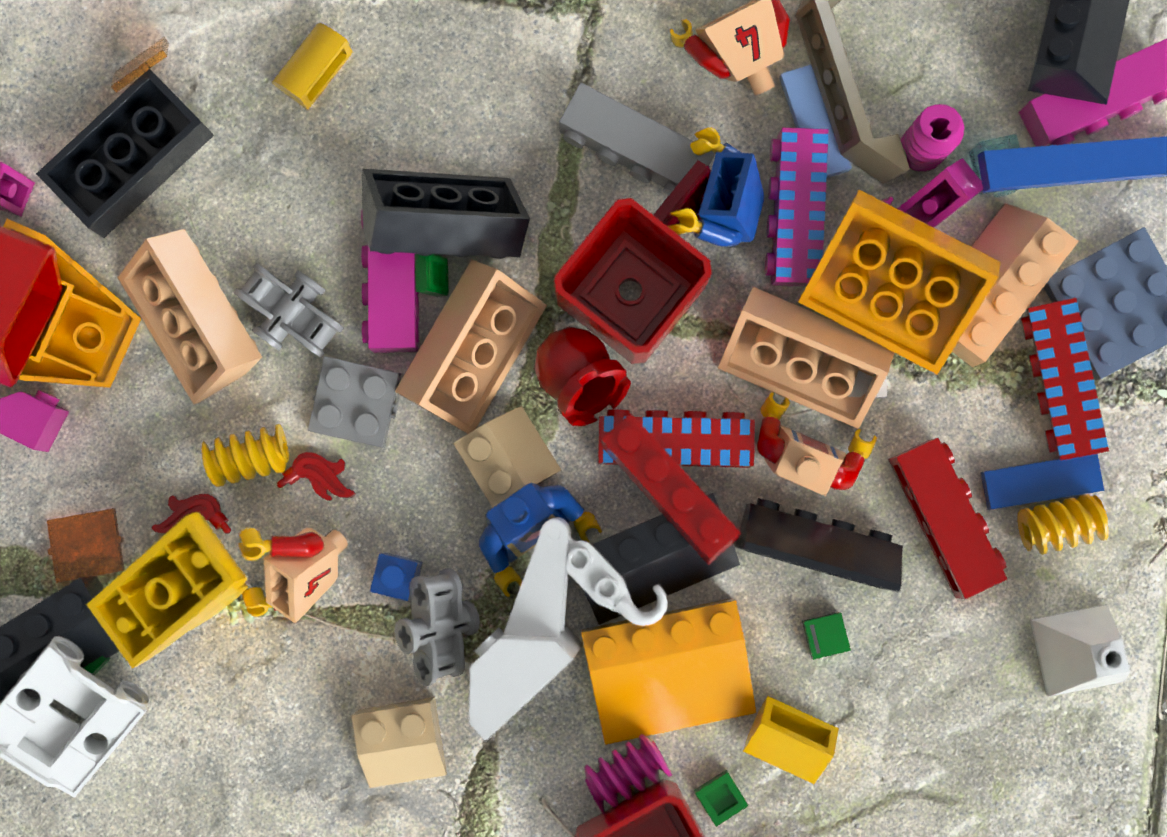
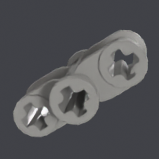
M255 263L253 266L255 271L241 289L236 288L233 292L255 310L266 316L263 323L259 327L255 326L252 331L279 351L283 347L281 342L289 333L299 343L322 358L325 354L323 351L325 346L336 332L341 333L344 329L327 314L311 305L318 294L323 295L326 290L299 270L295 273L296 280L290 287H287L281 280L258 263Z
M446 568L441 570L439 575L428 578L416 576L412 578L409 589L413 620L409 618L399 619L395 624L394 632L401 651L405 654L413 653V667L417 679L422 685L429 686L434 684L438 678L447 675L456 677L463 674L465 659L462 634L470 636L477 633L480 619L474 604L467 600L462 601V583L455 570Z

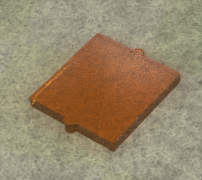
M163 37L115 71L111 84L112 89L117 93L167 57L169 48L167 39Z
M115 509L47 520L51 547L47 552L49 555H52L56 583L75 580L80 577L125 571L121 543L124 541V538L119 536Z

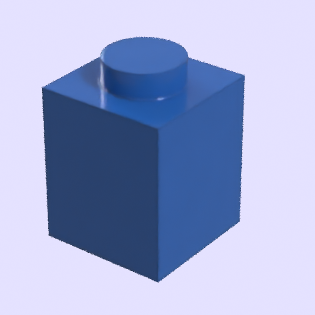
M379 553L370 592L410 601V582L412 578L420 576L423 561L390 553Z

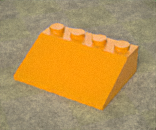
M859 189L798 302L938 375L997 281L1001 262Z
M732 598L667 611L660 620L651 625H636L629 620L581 629L605 745L639 738L641 734L649 736L757 713L736 600Z

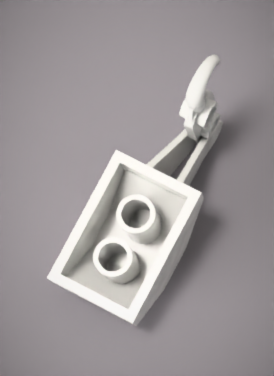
M552 518L543 524L505 631L503 632L500 628H497L474 651L479 658L470 666L469 724L485 741L575 658L583 645L571 630L565 627L568 573L596 603L622 614L625 619L633 624L642 626L654 624L666 612V593L660 585H655L653 588L657 595L656 607L649 612L640 611L633 604L625 580L591 543L572 539L570 526L562 518Z

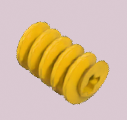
M275 424L274 436H270L266 428L261 427L258 440H255L251 431L248 430L245 431L244 443H240L235 434H230L229 446L225 447L220 437L215 438L213 450L209 449L205 441L202 442L201 451L204 469L208 478L216 487L224 486L226 479L230 483H238L241 480V475L246 480L254 479L256 472L261 477L269 476L271 468L276 473H284L289 460L287 440L280 424Z
M1084 494L1080 495L1077 500L1075 498H1067L1062 503L1054 501L1050 502L1047 507L1037 505L1033 510L1024 508L1020 509L1017 513L1018 530L1024 547L1027 551H1031L1032 546L1035 545L1041 555L1047 554V542H1051L1055 551H1061L1064 538L1068 545L1074 548L1078 545V535L1081 536L1085 544L1093 542L1094 531L1101 541L1107 540L1109 537L1108 517L1101 500L1096 495Z

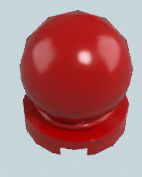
M566 327L550 333L537 348L534 371L539 385L557 401L558 411L572 426H585L598 421L595 414L605 409L608 405L615 409L627 395L631 381L626 376V370L617 360L610 359L604 343L589 330Z

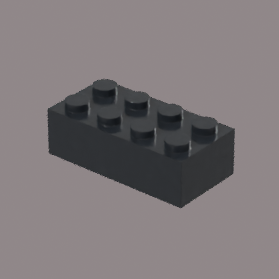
M149 68L40 169L36 175L88 229L105 238L214 135Z

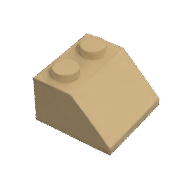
M522 406L486 422L453 443L492 507H495L529 483L539 485L561 471V468Z
M435 697L359 709L351 715L357 756L369 788L447 775Z

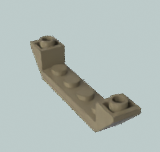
M802 0L795 16L840 154L882 184L889 183L910 170L907 155L899 134L873 138L871 125L866 117L859 96V88L854 81L847 59V52L836 26L835 15L831 11L842 0Z

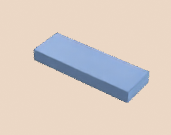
M812 65L781 73L779 79L795 127L829 129L827 178L849 172L852 166L850 161L840 154Z

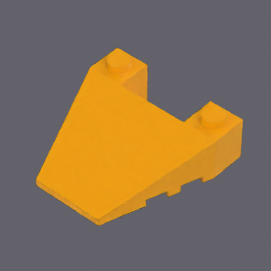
M6 219L3 227L54 247L62 282L59 301L18 380L110 388L142 318L46 235Z

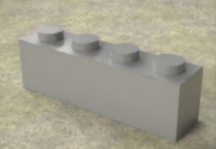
M580 83L559 121L560 133L563 134V139L566 142L580 149L586 146L596 151V156L609 165L616 166L617 163L630 169V175L641 182L649 183L651 180L663 186V192L668 196L697 160L708 165L710 168L715 157V153L712 151L701 156L696 155L690 148V144L694 141L583 83Z

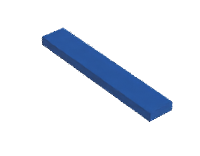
M1167 136L983 151L977 155L983 193L1167 177Z

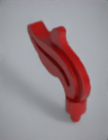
M311 452L299 454L293 461L292 466L282 473L284 477L277 482V487L283 488L288 483L293 485L301 478L309 479L314 491L328 501H332L333 498L328 495L327 490L340 498H352L356 494L353 490L347 489L337 477V475L345 470L346 463L343 459L333 463L321 455Z
M197 494L184 500H178L174 495L170 496L168 506L174 513L161 524L152 526L154 532L166 534L185 516L200 512L203 518L209 521L216 530L221 528L225 534L231 532V528L227 524L228 518L222 513L217 498L210 494Z

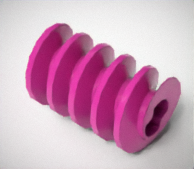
M936 104L923 110L900 139L906 152L910 169L927 172L939 166L960 144L964 136V123L956 109L948 105Z
M643 734L639 735V749L634 747L629 741L625 743L627 756L623 757L615 749L612 750L613 763L611 765L600 757L598 758V772H595L588 764L584 766L586 784L602 814L605 813L604 800L613 808L618 806V792L625 799H632L631 785L635 786L640 792L646 791L645 777L657 785L660 783L658 770L661 769L667 776H672L654 741L651 742Z

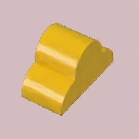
M200 512L185 516L86 605L133 669L154 657L185 633L209 620L235 601L247 590L248 585L245 583L247 577Z

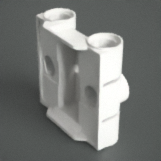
M56 636L27 671L19 677L17 683L0 702V757L45 786L57 787L59 790L75 798L146 713L150 699L143 689L132 682L122 681L116 689H113L80 667L84 659L82 650L67 638ZM23 689H33L39 693L40 697H30L24 693ZM57 700L85 720L81 724L76 723L50 706V704ZM100 733L107 739L103 741L96 740L90 734Z

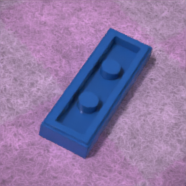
M1098 454L980 472L987 510L1105 491Z

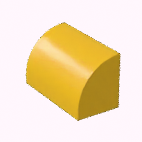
M317 23L273 79L272 84L309 110L352 55L353 51L346 38L330 27Z
M767 696L751 726L743 752L815 784L834 757L839 728Z

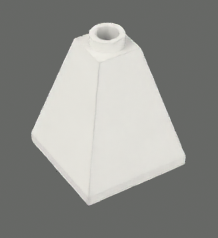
M1108 605L1030 619L1047 696L1050 697L1125 682L1130 669L1123 639Z

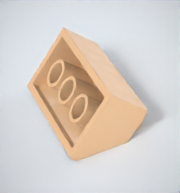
M1005 203L971 245L974 249L1001 262L999 277L952 352L972 368L986 362L1079 241L1049 218Z
M181 229L147 238L117 278L192 403L195 405L246 375L262 356L258 351L255 341L247 333L238 318L236 310L229 303L219 286L217 278L209 270L200 255L198 247L192 242L186 230Z
M471 259L395 392L469 434L477 428L547 305L500 270Z
M753 287L741 311L718 369L859 429L889 373L894 352L831 319ZM858 371L872 376L869 387L863 396L848 397L852 392Z

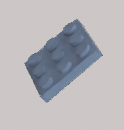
M1145 227L1053 274L1044 286L1052 303L1077 298L1095 381L1103 379L1167 345V266Z

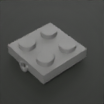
M324 356L318 386L315 385L316 393L312 398L314 405L308 431L384 448L391 418L394 419L398 410V404L395 403L397 394L395 390L399 385L401 373Z

